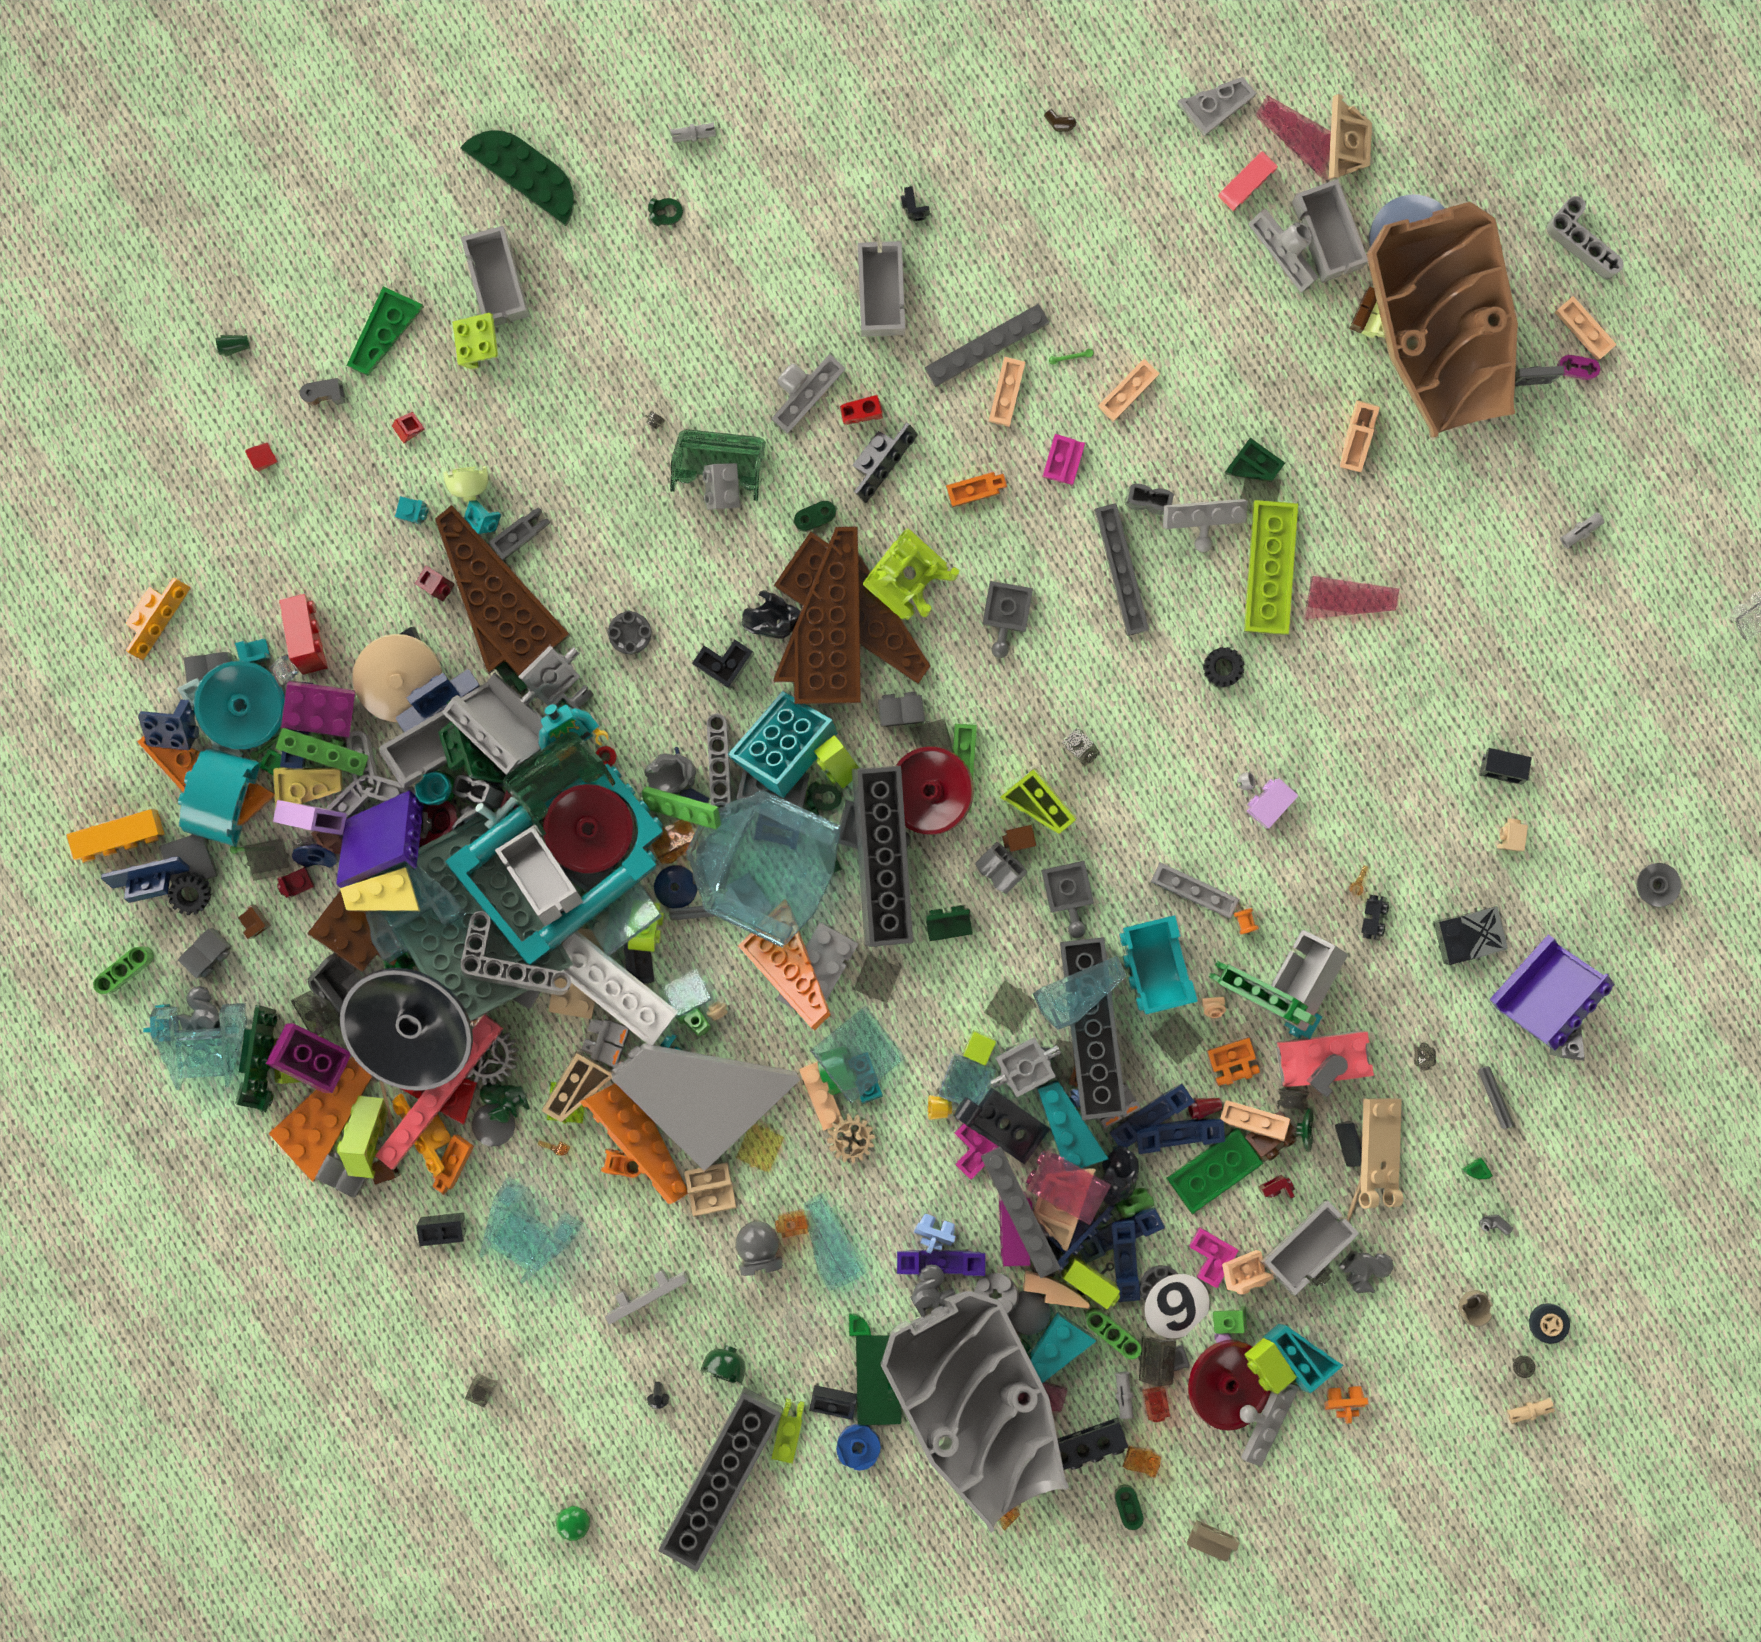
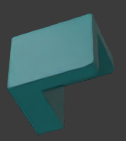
M264 638L252 642L240 641L235 643L239 661L256 664L271 659L267 641Z

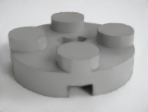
M991 1273L979 1279L974 1293L991 1298V1294L997 1289L998 1293H1002V1298H998V1300L1001 1301L1007 1315H1009L1019 1301V1291L1016 1284L1008 1276L1000 1273Z

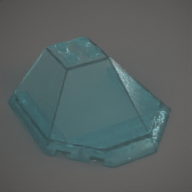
M762 790L754 793L752 796L738 799L725 804L726 806L718 808L721 826L717 829H712L699 825L686 854L688 861H690L695 883L700 892L705 911L783 948L815 914L834 873L841 826Z

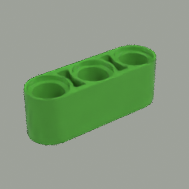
M147 946L130 949L94 979V990L99 994H109L117 991L153 961L154 953L152 949ZM140 950L145 955V958L142 962L138 959V953ZM123 964L127 967V974L125 976L120 970ZM106 978L110 981L108 990L103 985Z
M1091 1308L1087 1311L1085 1320L1093 1332L1124 1357L1136 1359L1140 1356L1141 1345L1131 1333L1101 1309ZM1093 1315L1101 1316V1321L1098 1324L1090 1322ZM1110 1329L1119 1330L1116 1337L1110 1338L1107 1336ZM1128 1343H1135L1136 1347L1133 1351H1125V1346Z

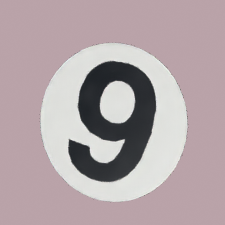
M1174 1274L1160 1280L1151 1289L1145 1302V1318L1148 1325L1155 1333L1166 1338L1186 1336L1208 1314L1209 1310L1207 1289L1200 1280L1187 1274Z

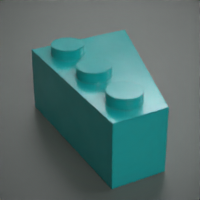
M1060 1312L1056 1313L1031 1351L1032 1357L1030 1361L1041 1383L1045 1382L1096 1342L1094 1335Z
M1278 1323L1262 1337L1275 1343L1296 1375L1295 1382L1301 1390L1310 1394L1344 1366L1286 1325Z

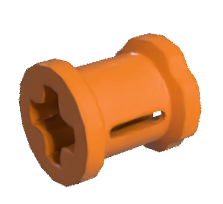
M1253 908L1233 913L1234 917L1238 919L1241 928L1240 934L1259 929L1253 919Z

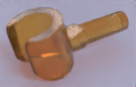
M1363 865L1356 881L1349 885L1350 892H1352L1355 885H1358L1360 889L1357 895L1359 896L1363 893V886L1361 884L1368 866Z
M540 1140L538 1142V1146L550 1149L559 1156L566 1155L570 1149V1146L562 1141L557 1146Z

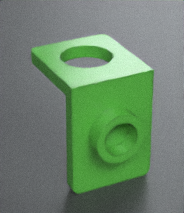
M1242 1306L1240 1310L1214 1311V1332L1216 1334L1245 1333L1247 1329L1246 1306Z

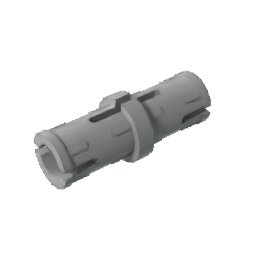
M714 122L696 126L690 124V127L670 129L672 142L688 140L696 142L700 138L716 137L715 130H712L715 128Z
M1596 512L1584 522L1577 523L1574 529L1560 537L1563 546L1569 549L1582 538L1586 539L1589 537V533L1605 523L1603 517Z
M1116 1372L1117 1393L1115 1395L1119 1403V1418L1130 1419L1134 1415L1131 1400L1133 1392L1130 1390L1129 1372Z

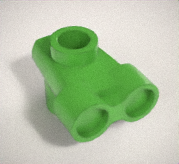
M692 999L684 1008L678 1010L675 1018L680 1024L687 1025L698 1037H701L709 1031L711 1026L701 1013V1006L695 999Z
M1136 1188L1130 1199L1120 1201L1116 1204V1208L1119 1214L1122 1213L1126 1219L1153 1207L1154 1201L1147 1193V1189Z

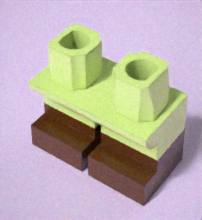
M1369 286L1363 295L1349 329L1371 338L1375 336L1385 338L1373 287Z

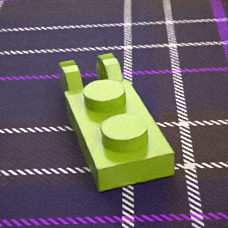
M786 1398L771 1459L793 1464L805 1402H799L797 1416L792 1417L788 1416L791 1408V1399Z

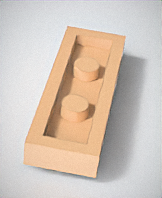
M1574 296L1554 312L1597 361L1617 345Z
M1004 357L988 422L1010 427L1025 366L1024 361Z
M1143 359L1098 405V408L1114 422L1160 373Z
M820 1061L800 1068L799 1071L824 1131L833 1127V1122L840 1123L839 1117H842L834 1096L828 1093L829 1087L827 1082H822L818 1069V1062Z
M1228 1100L1225 1101L1220 1118L1224 1121V1124L1281 1141H1285L1291 1122L1290 1118Z

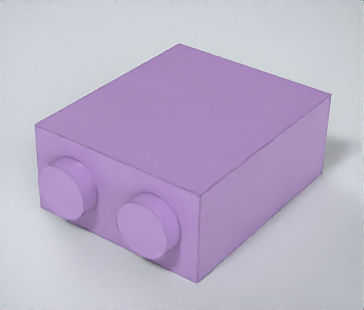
M277 800L273 822L313 831L343 835L347 813Z

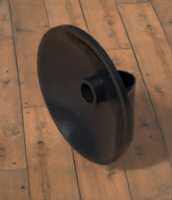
M387 968L372 972L360 979L351 988L342 1004L340 1026L346 1047L365 1071L388 1085L406 1090L433 1089L454 1079L469 1059L473 1045V1032L469 1016L455 994L444 984L427 974L405 968Z

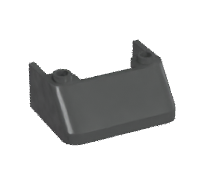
M333 953L325 958L310 975L308 985L341 1028L340 1013L343 1001L359 979L354 973L356 968Z

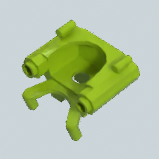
M907 528L883 555L865 579L863 585L902 620L904 618L909 620L916 611L914 605L909 602L911 598L920 615L925 618L929 616L931 606L926 604L923 598L925 586L934 579L955 581L959 575V569L953 567L951 571H947L949 568L946 566L947 562ZM907 566L915 570V577L913 579H907L904 576V569Z

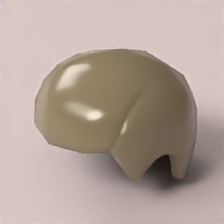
M1473 1290L1466 1292L1459 1301L1458 1310L1462 1318L1469 1325L1480 1327L1486 1325L1492 1319L1490 1308L1493 1304L1486 1293Z

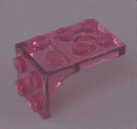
M1049 1148L1047 1152L1043 1150L1036 1162L1039 1164L1037 1171L1032 1170L1025 1182L1029 1184L1026 1190L1090 1225L1111 1184L1055 1153L1053 1149Z

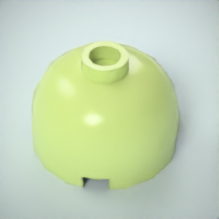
M482 466L483 470L480 471L474 470L475 467L452 469L453 474L448 475L447 471L443 472L446 488L455 497H463V501L477 500L476 496L482 494L488 485L487 467Z

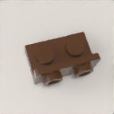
M1280 1110L1277 1113H1275L1276 1115L1285 1117V1115ZM1291 1123L1285 1141L1254 1132L1245 1136L1264 1162L1276 1158L1283 1147H1290L1297 1141L1296 1137H1298L1296 1129Z

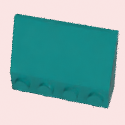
M782 691L728 753V756L766 788L784 798L818 758L814 751L832 736H836L838 732L832 719L806 704H795L794 697Z

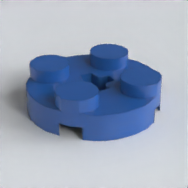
M858 1424L845 1428L839 1435L836 1446L837 1455L841 1463L858 1471L873 1466L881 1449L877 1433L868 1425ZM855 1442L864 1444L862 1452L859 1453L858 1450L852 1449L855 1446Z

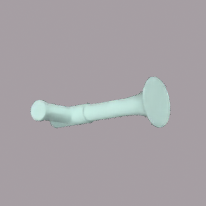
M521 776L522 784L520 788L495 813L484 806L483 803H479L476 806L475 810L489 819L485 823L486 827L490 829L500 822L527 793L531 791L538 792V789L530 780Z

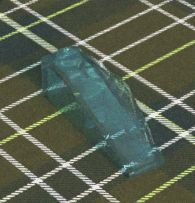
M1115 956L1044 986L1034 992L1033 996L1041 1014L1057 1030H1060L1078 1022L1106 994L1126 977V974L1118 957Z
M820 1193L803 1203L817 1272L828 1291L844 1286L867 1272V1268L824 1194Z

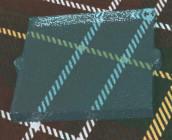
M697 969L663 986L669 999L668 1004L678 1011L677 1018L712 1000L706 989L707 984L703 982Z

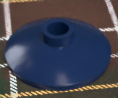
M319 844L297 847L292 852V859L297 864L307 868L314 865L331 868L337 862V856Z
M680 865L664 868L659 872L654 882V892L661 904L672 909L683 908L689 905L694 900L698 890L694 874L686 867ZM673 883H677L679 885L678 891H673L671 889V885Z

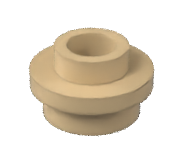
M714 1002L708 1007L709 1010L706 1014L713 1021L718 1020L728 1013L727 1005L725 1002Z

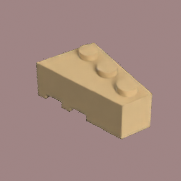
M576 1051L543 1105L542 1111L562 1122L582 1105L580 1101L597 1092L607 1081L612 1079L611 1074L613 1072Z

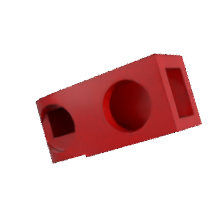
M878 395L851 401L840 406L844 425L873 419H883Z

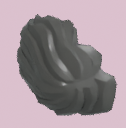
M660 754L652 763L647 765L644 773L649 787L677 795L694 785L696 767L690 759L680 754Z

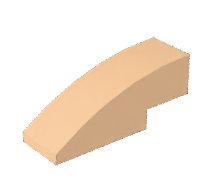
M1356 400L1340 467L1362 472L1374 433L1373 428L1380 409L1378 405Z
M1025 1270L1024 1291L1044 1294L1045 1303L1089 1309L1088 1300L1067 1284L1050 1276L1040 1278L1038 1273Z

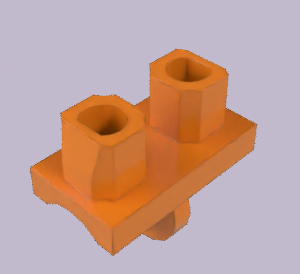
M1361 1386L1348 1388L1349 1399H1342L1340 1388L1327 1389L1325 1410L1343 1408V1411H1336V1417L1344 1418L1346 1424L1352 1423V1417H1359V1410H1351V1408L1368 1405V1398H1364Z

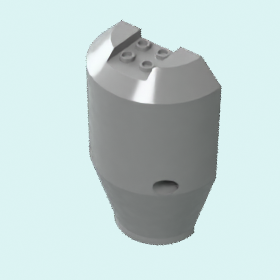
M965 1291L943 1299L945 1307L939 1306L935 1308L928 1316H922L912 1321V1325L903 1321L895 1327L890 1334L881 1361V1367L929 1463L986 1523L990 1533L995 1531L994 1526L996 1522L1014 1507L1044 1492L1055 1489L1066 1490L1069 1486L1065 1480L1049 1396L1001 1301L971 1291ZM1024 1392V1397L1018 1401V1396ZM944 1437L943 1443L939 1446L940 1439Z

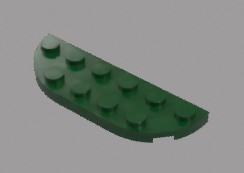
M500 130L476 134L460 147L464 153L564 226H567L574 209V193L568 177L554 162L516 135Z

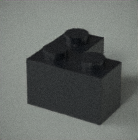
M734 639L723 657L704 645L692 664L731 690L753 657L754 652Z

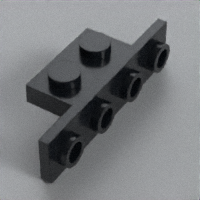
M906 422L894 440L878 431L852 465L856 470L866 475L854 491L863 502L867 503L875 494V491L888 477L890 471L901 460L903 454L918 436V433L909 423Z

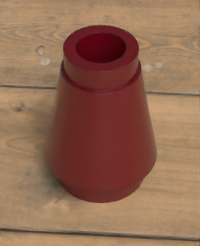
M1219 1097L1193 1098L1195 1102L1188 1106L1190 1117L1197 1120L1222 1110V1103Z

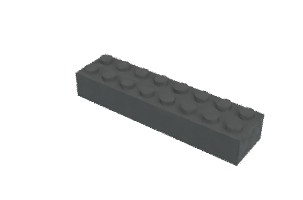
M901 766L852 769L864 944L869 947L913 943Z
M1104 937L1060 942L1082 1121L1126 1116L1127 1110Z
M743 1387L663 1537L658 1549L659 1552L698 1572L778 1422L783 1407Z

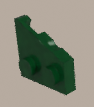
M1249 438L1224 473L1231 476L1272 482L1285 465V462L1255 440Z

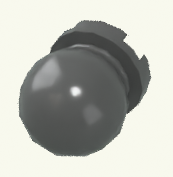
M753 1221L743 1226L736 1237L735 1246L738 1255L744 1260L739 1265L741 1276L755 1275V1270L765 1269L766 1273L782 1269V1257L775 1256L779 1249V1238L775 1229L762 1221Z

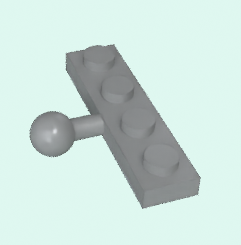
M1237 499L1164 505L1163 527L1174 529L1200 526V535L1195 540V548L1199 552L1204 553L1212 547V540L1208 537L1209 526L1246 523L1248 501Z
M1291 1382L1279 1394L1272 1392L1262 1414L1257 1413V1410L1251 1405H1245L1241 1408L1240 1418L1243 1422H1257L1241 1456L1243 1460L1262 1467L1299 1386Z

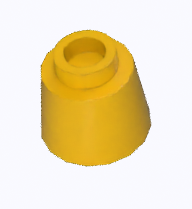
M929 1095V1120L947 1118L948 1114H952V1101H948L944 1097Z

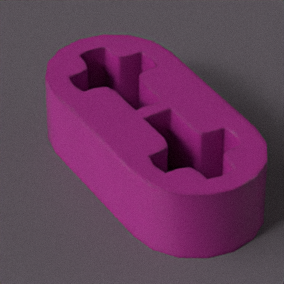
M1566 355L1557 363V366H1564L1563 375L1568 377L1592 380L1600 373V364L1590 358ZM1569 360L1570 365L1577 367H1572L1569 370H1566V366H1564L1563 363ZM1590 364L1594 372L1589 375L1588 371L1581 369V367L1585 368Z

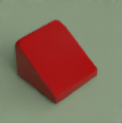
M413 411L395 419L392 424L393 429L403 444L425 430Z
M267 442L245 450L253 468L258 472L278 462Z

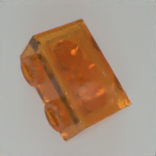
M679 820L662 828L663 835L651 844L662 865L671 864L678 857L684 854H692L698 847L702 846L691 823L685 820Z

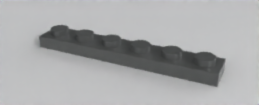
M1038 303L925 367V370L933 385L937 387L1049 324V321Z
M1114 503L1095 508L1094 511L1126 634L1130 636L1149 631L1117 504Z
M1001 1146L981 1155L1040 1278L1061 1269Z

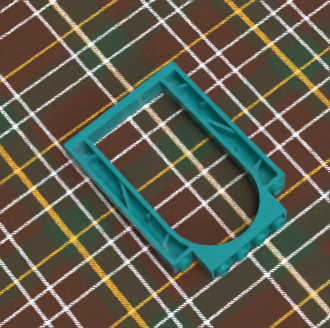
M571 763L553 777L552 781L470 845H465L445 861L453 874L484 912L489 915L493 923L523 960L530 966L535 965L656 869L655 861L657 859L650 850L646 852L645 849L663 835L662 828L664 826L657 817L652 818L648 813L650 809L643 800L638 801L634 796L636 792L629 783L625 785L621 781L622 775L616 767L611 768L606 764L586 780L587 774L580 766L576 768ZM594 784L613 791L630 808L637 822V841L630 856L617 870L582 896L583 903L567 913L563 911L561 917L544 926L538 932H534L522 942L471 880L469 875L497 854L495 851L497 848L542 820L551 802L564 790L576 785Z

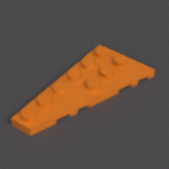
M144 736L138 740L139 745L184 792L186 786L184 783L185 775L188 771L192 770L200 752L192 747L190 750L151 747L146 744ZM249 783L237 825L243 826L275 796V793L257 783Z

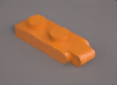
M994 472L946 485L952 508L1000 494V489L1007 487L1004 474L995 476Z
M458 1134L453 1135L441 1159L445 1170L436 1177L433 1175V1178L436 1179L433 1188L443 1195L448 1189L451 1190L455 1186L474 1148V1145Z

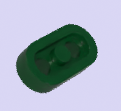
M820 501L806 507L795 514V526L802 532H808L825 525L835 518L836 508L830 501ZM823 508L829 509V513L827 515H823L821 513V510ZM804 516L809 518V522L806 524L801 522V518Z
M1120 1485L1115 1490L1114 1498L1121 1521L1128 1530H1137L1144 1522L1137 1494L1132 1486ZM1124 1492L1129 1493V1497L1127 1499L1121 1498V1495ZM1130 1514H1135L1136 1518L1134 1520H1129L1128 1516Z

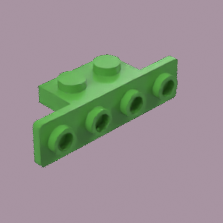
M286 728L281 729L276 749L359 776L363 775L368 755L348 749L346 746H343L344 742L334 738H331V741L322 739L323 735L319 733L309 732V734H301Z

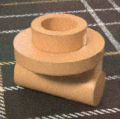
M1202 998L1204 1014L1210 1018L1221 1017L1226 1012L1225 998Z

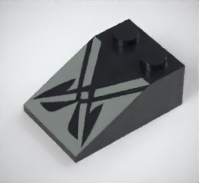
M1497 906L1433 921L1443 964L1452 965L1508 949Z

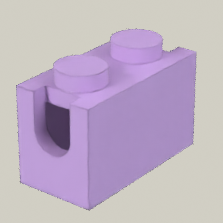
M1280 778L1274 781L1270 779L1262 787L1264 792L1259 797L1255 795L1247 804L1249 806L1247 812L1265 829L1270 828L1298 797Z

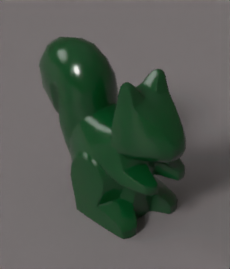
M489 1082L480 1089V1098L484 1103L490 1105L499 1104V1107L488 1113L491 1121L496 1120L501 1123H507L510 1120V1114L515 1118L518 1117L516 1110L518 1107L522 1106L526 1110L530 1109L522 1086H502L501 1083L492 1085Z

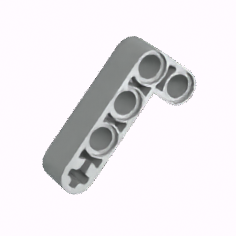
M1573 196L1561 206L1549 221L1547 232L1598 275L1605 279L1612 278L1622 270L1623 259L1577 222L1586 209V204L1581 197ZM1569 205L1576 208V213L1570 211ZM1555 222L1561 223L1563 230L1558 229ZM1572 236H1577L1580 243L1574 242ZM1589 250H1594L1597 254V257H1593L1590 254Z

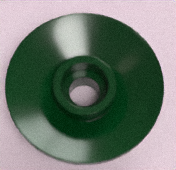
M1312 1108L1307 1109L1302 1123H1297L1296 1130L1297 1136L1302 1137V1142L1307 1152H1311L1313 1144L1312 1124L1314 1116Z

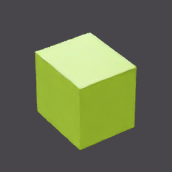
M973 1030L962 1054L986 1066L996 1040Z

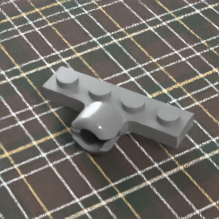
M1267 209L1262 210L1248 224L1300 292L1306 290L1319 278L1302 255V251L1312 241L1311 231L1306 225L1296 222L1284 231Z
M831 354L810 375L806 374L796 364L789 365L777 380L778 384L789 394V399L771 420L788 434L846 368Z

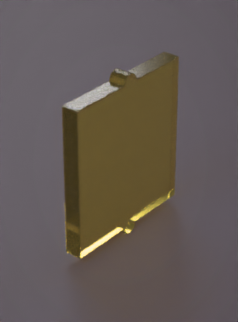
M754 1124L748 1129L736 1158L750 1164V1167L755 1166L769 1172L784 1137L770 1131L768 1127L765 1129Z

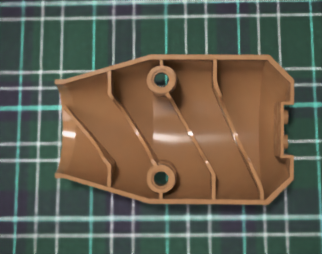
M1466 202L1435 211L1432 217L1409 223V220L1405 219L1384 225L1366 254L1390 361L1428 426L1430 437H1438L1440 432L1469 423L1515 414L1514 388L1518 323L1496 219L1472 202Z

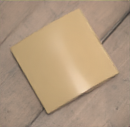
M727 1162L709 1166L705 1171L702 1168L684 1171L693 1217L737 1208Z

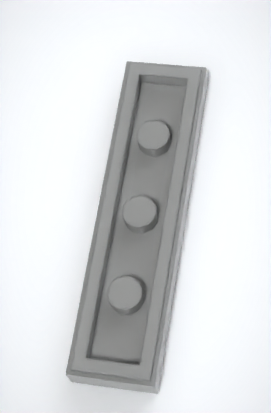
M1159 862L1151 880V883L1231 919L1240 900Z

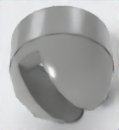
M1250 771L1239 775L1237 782H1241L1239 788L1243 790L1255 788V779Z

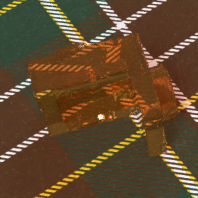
M1129 1445L1122 1467L1127 1470L1146 1473L1148 1476L1156 1478L1160 1468L1161 1456L1150 1449Z

